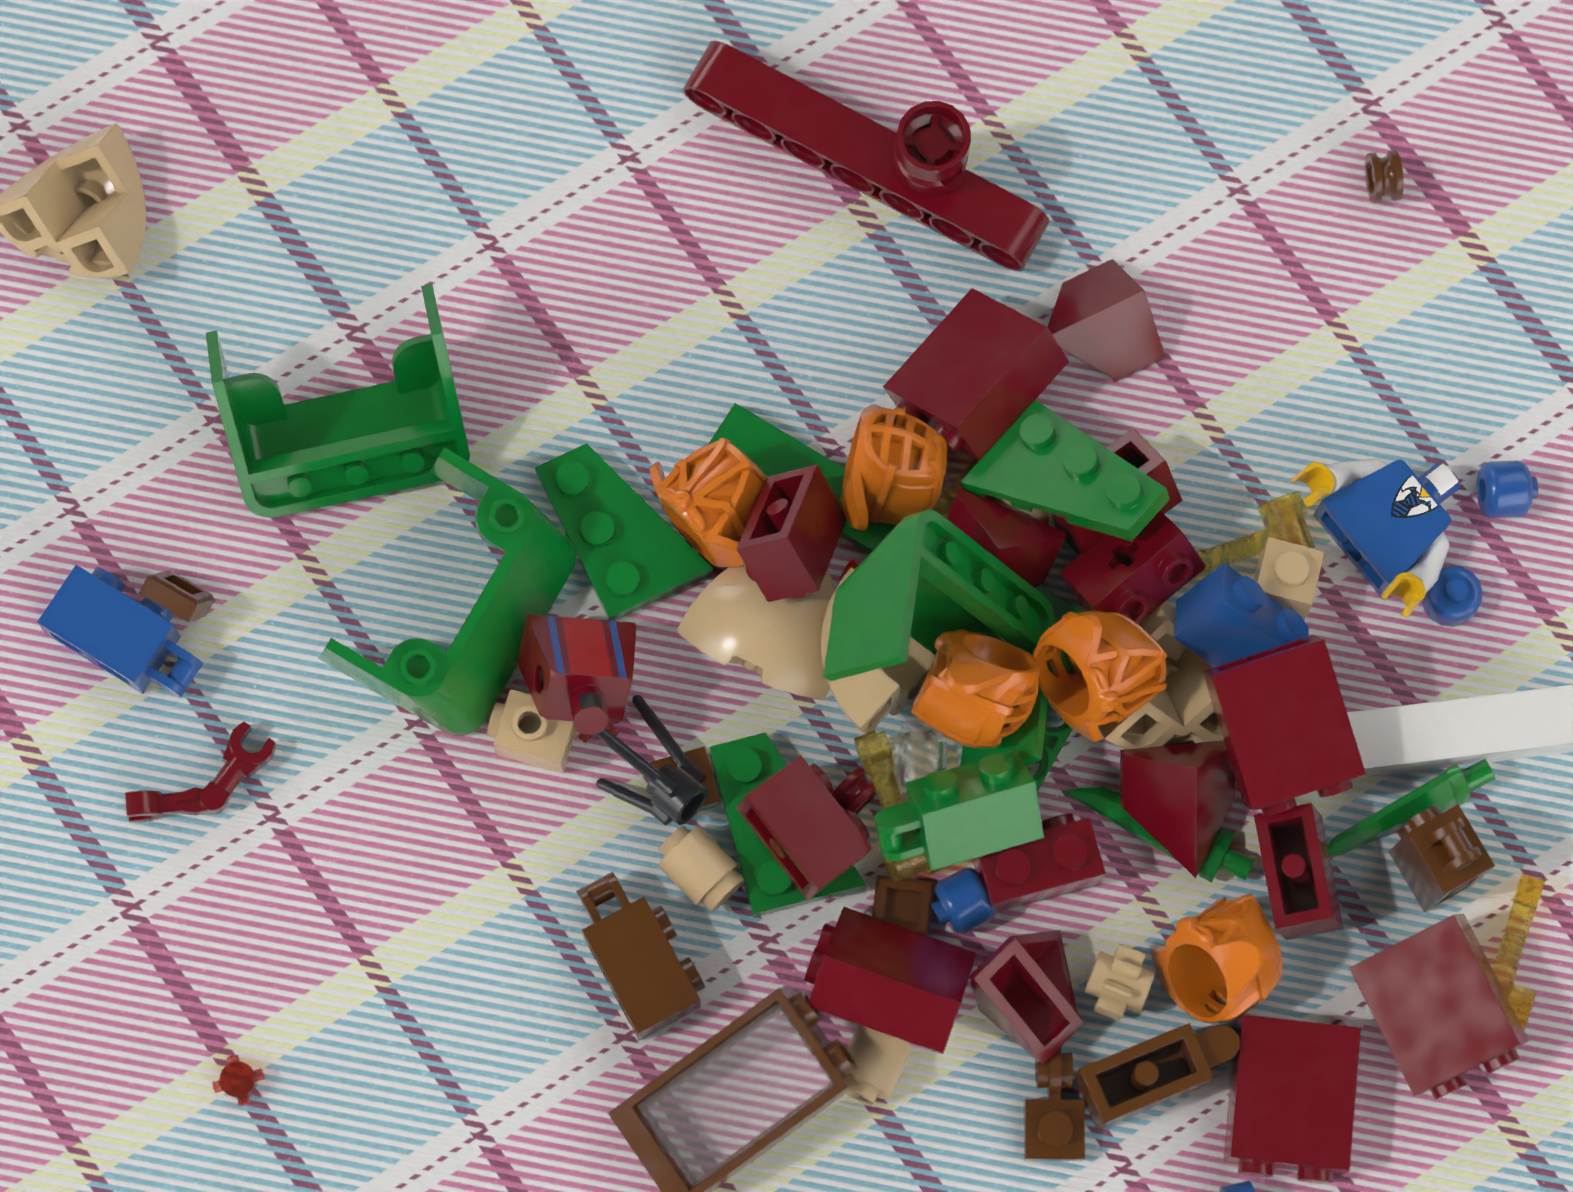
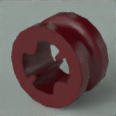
M864 765L857 767L832 792V796L845 812L851 810L858 815L883 787L879 780L870 781L867 778L866 773L868 769Z

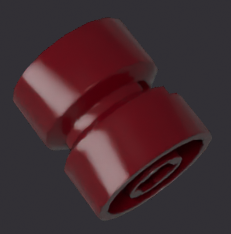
M924 101L911 107L901 118L896 133L894 169L900 183L910 192L923 197H938L953 191L962 181L967 168L971 145L970 125L964 114L951 104L941 101Z

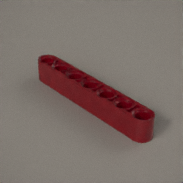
M711 41L682 89L684 95L690 101L705 111L1004 268L1022 271L1050 223L1048 216L1032 203L967 169L962 181L955 189L942 196L923 197L910 192L900 183L894 169L896 132L720 41Z

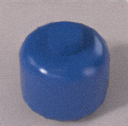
M1522 461L1487 462L1481 466L1477 476L1478 505L1482 513L1488 518L1523 516L1530 509L1532 499H1537L1538 497L1537 478L1531 477L1529 468Z
M1451 565L1442 568L1438 581L1426 593L1421 602L1425 613L1432 621L1441 626L1455 627L1464 624L1475 615L1482 603L1483 590L1480 580L1472 571L1461 566Z
M964 868L941 879L935 885L938 901L931 904L941 925L949 922L955 932L964 934L994 919L996 909L990 906L985 884L975 869Z

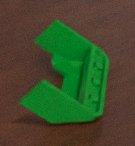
M432 284L421 286L431 334L410 338L397 347L392 357V367L396 381L284 405L278 384L269 376L260 373H247L229 377L217 330L206 332L212 386L243 500L251 512L261 517L275 518L444 481L430 473L444 447L469 462L470 451Z
M444 447L430 473L480 502L475 513L477 530L486 542L505 552L451 646L446 651L425 639H408L398 644L389 655L383 667H380L330 638L318 659L444 733L453 736H464L476 731L487 719L518 665L517 659L527 614L547 616L574 569L576 552L570 539L525 495Z
M935 510L921 511L904 517L837 588L832 605V618L823 677L829 681H834L907 662L910 637L936 655L938 650L935 649L934 644L940 634L945 631L961 629L969 632L978 631L999 638L1029 652L1033 656L1040 636L1056 624L1055 614L1051 604L1043 594ZM1047 661V666L1049 670L1052 672L1049 661ZM1040 686L1038 687L1035 704L1027 720L1014 733L1003 737L1001 744L995 748H973L963 745L960 766L982 760L991 754L1006 753L1016 749L1025 765L1042 761L1048 701Z

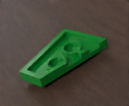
M1037 400L1026 409L960 481L963 490L982 498L987 494L1008 500L1012 507L1032 512L1035 508L1066 518L1067 523L1133 541L1170 500L1167 489Z
M587 443L535 467L536 475L567 537L572 542L576 555L609 621H616L713 574V568Z
M766 732L709 746L741 874L745 880L744 885L753 918L866 889V883L853 866L807 901L737 811L736 807L747 794L787 765Z

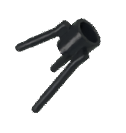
M638 694L634 695L632 703L678 767L673 768L671 765L666 764L657 770L605 728L595 735L650 780L646 791L652 797L649 799L605 778H599L596 785L599 789L612 794L614 797L652 814L665 826L669 825L672 820L678 825L685 824L700 810L707 799L708 788L702 784L707 775L691 763L644 698Z

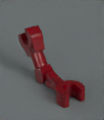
M243 721L233 729L223 755V762L225 764L213 781H210L204 789L194 787L184 792L167 794L152 790L126 792V812L129 823L153 821L167 814L183 813L197 816L205 813L211 815L221 813L231 798L230 795L243 777L250 778L272 760L276 749L275 741L268 738L260 751L255 753L245 751L242 748V743L251 732V725Z

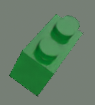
M1017 749L1006 753L991 754L979 761L948 770L933 771L924 777L905 782L908 801L884 808L875 816L879 847L883 858L890 861H900L923 854L931 871L1044 838L1036 783Z

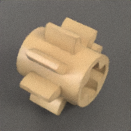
M1119 944L1114 956L1099 952L1084 990L1085 993L1098 998L1093 1011L1120 1021L1123 1017L1125 1009L1140 1014L1155 976V972L1141 967L1146 956L1145 953Z

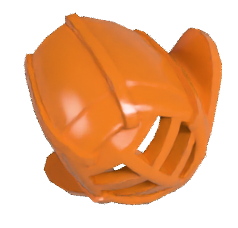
M871 404L864 408L857 423L846 461L840 495L842 508L848 524L854 529L863 531L867 529L868 519H870L869 522L875 524L881 522L898 525L908 515L929 509L932 510L941 494L946 474L948 447L943 436L939 435L935 429L920 419L905 413L904 408L897 407L894 410L877 404Z
M720 438L719 441L697 449L685 459H680L667 477H665L659 461L650 467V476L659 502L672 524L704 559L716 567L737 568L743 566L744 561L736 549L767 478L760 468L745 453L725 438Z
M1087 611L1076 614L1068 612L1062 617V620L1051 626L1040 636L1033 653V657L1040 666L1039 686L1045 698L1067 725L1093 743L1103 739L1098 726L1112 721L1121 722L1127 719L1129 714L1142 708L1167 687L1164 680L1166 675L1165 658L1168 655L1141 626L1119 613ZM1061 653H1066L1074 671L1073 674L1067 673L1060 656ZM1047 661H1049L1053 673L1049 670Z
M961 629L942 632L934 644L935 649L938 651L910 712L923 723L961 745L973 748H995L1001 744L1003 737L1014 733L1030 715L1038 694L1039 663L1029 652L999 638L978 631L969 632Z
M1251 893L1230 900L1223 897L1198 915L1180 919L1176 924V931L1166 940V946H1157L1151 952L1154 967L1163 989L1182 1010L1205 1023L1229 1022L1242 1016L1268 997V994L1281 980L1283 960L1275 933L1262 908ZM1217 999L1218 1001H1220V1002L1223 1003L1224 1005H1221L1220 1003L1216 1002L1215 1000Z

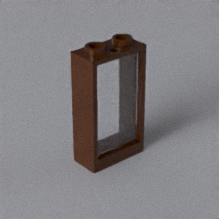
M791 986L776 989L608 1112V1115L661 1192H712L859 1085L851 1073L857 1069L853 1057L839 1040L835 1039L830 1043L817 1024L823 1019L822 1014L819 1010L811 1008L808 1004L810 996L805 991L800 990L796 993Z

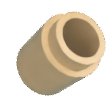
M682 825L658 849L665 856L658 864V867L696 906L703 904L711 913L727 901L745 881L736 871L739 865L700 825L692 831H689Z
M858 1024L847 1050L857 1065V1069L851 1073L859 1085L849 1091L847 1095L870 1105L874 1104L876 1097L889 1099L913 1048L912 1045L907 1041Z

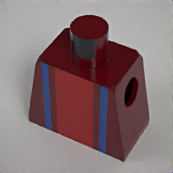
M527 614L517 662L539 715L548 720L573 721L575 729L585 735L600 733L608 724L622 722L633 679L636 623Z

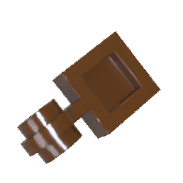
M1059 1048L1044 1064L1035 1059L1036 1088H1047V1099L1024 1100V1161L1085 1160L1084 1100L1061 1099V1088H1072L1073 1055L1072 1053H1061V1048Z

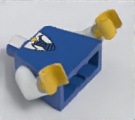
M1379 459L1345 461L1327 466L1319 462L1310 463L1291 478L1293 484L1301 481L1310 488L1312 493L1303 500L1304 504L1307 507H1311L1321 498L1327 496L1320 502L1313 516L1383 600H1386L1389 595H1395L1402 599L1406 608L1401 612V615L1405 618L1408 617L1424 599L1426 593L1438 581L1449 549L1448 538L1444 532L1452 520L1440 504L1460 489L1456 476L1442 462L1436 463L1419 477L1401 459L1388 465Z

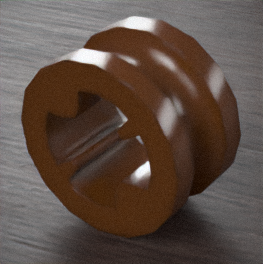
M1397 150L1388 151L1383 158L1378 157L1375 152L1367 153L1365 178L1371 203H1380L1382 197L1386 195L1390 196L1393 201L1401 200L1403 197V170Z

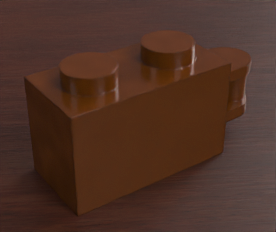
M1435 804L1406 821L1407 825L1397 831L1401 839L1389 851L1390 856L1424 912L1474 885L1495 867L1459 804L1443 813L1439 806Z
M613 871L576 891L593 923L582 929L583 938L639 1041L701 1008V1000L697 992L703 990L705 985L690 957L679 961L669 943L670 940L677 937V933L661 905L651 910L645 897L630 903ZM615 897L621 909L602 919L596 907Z
M1187 1023L1081 1067L1074 1075V1078L1098 1131L1206 1086L1213 1079L1210 1070L1229 1062L1237 1054L1240 1040L1235 1030L1226 1025H1217L1194 1034L1190 1023Z

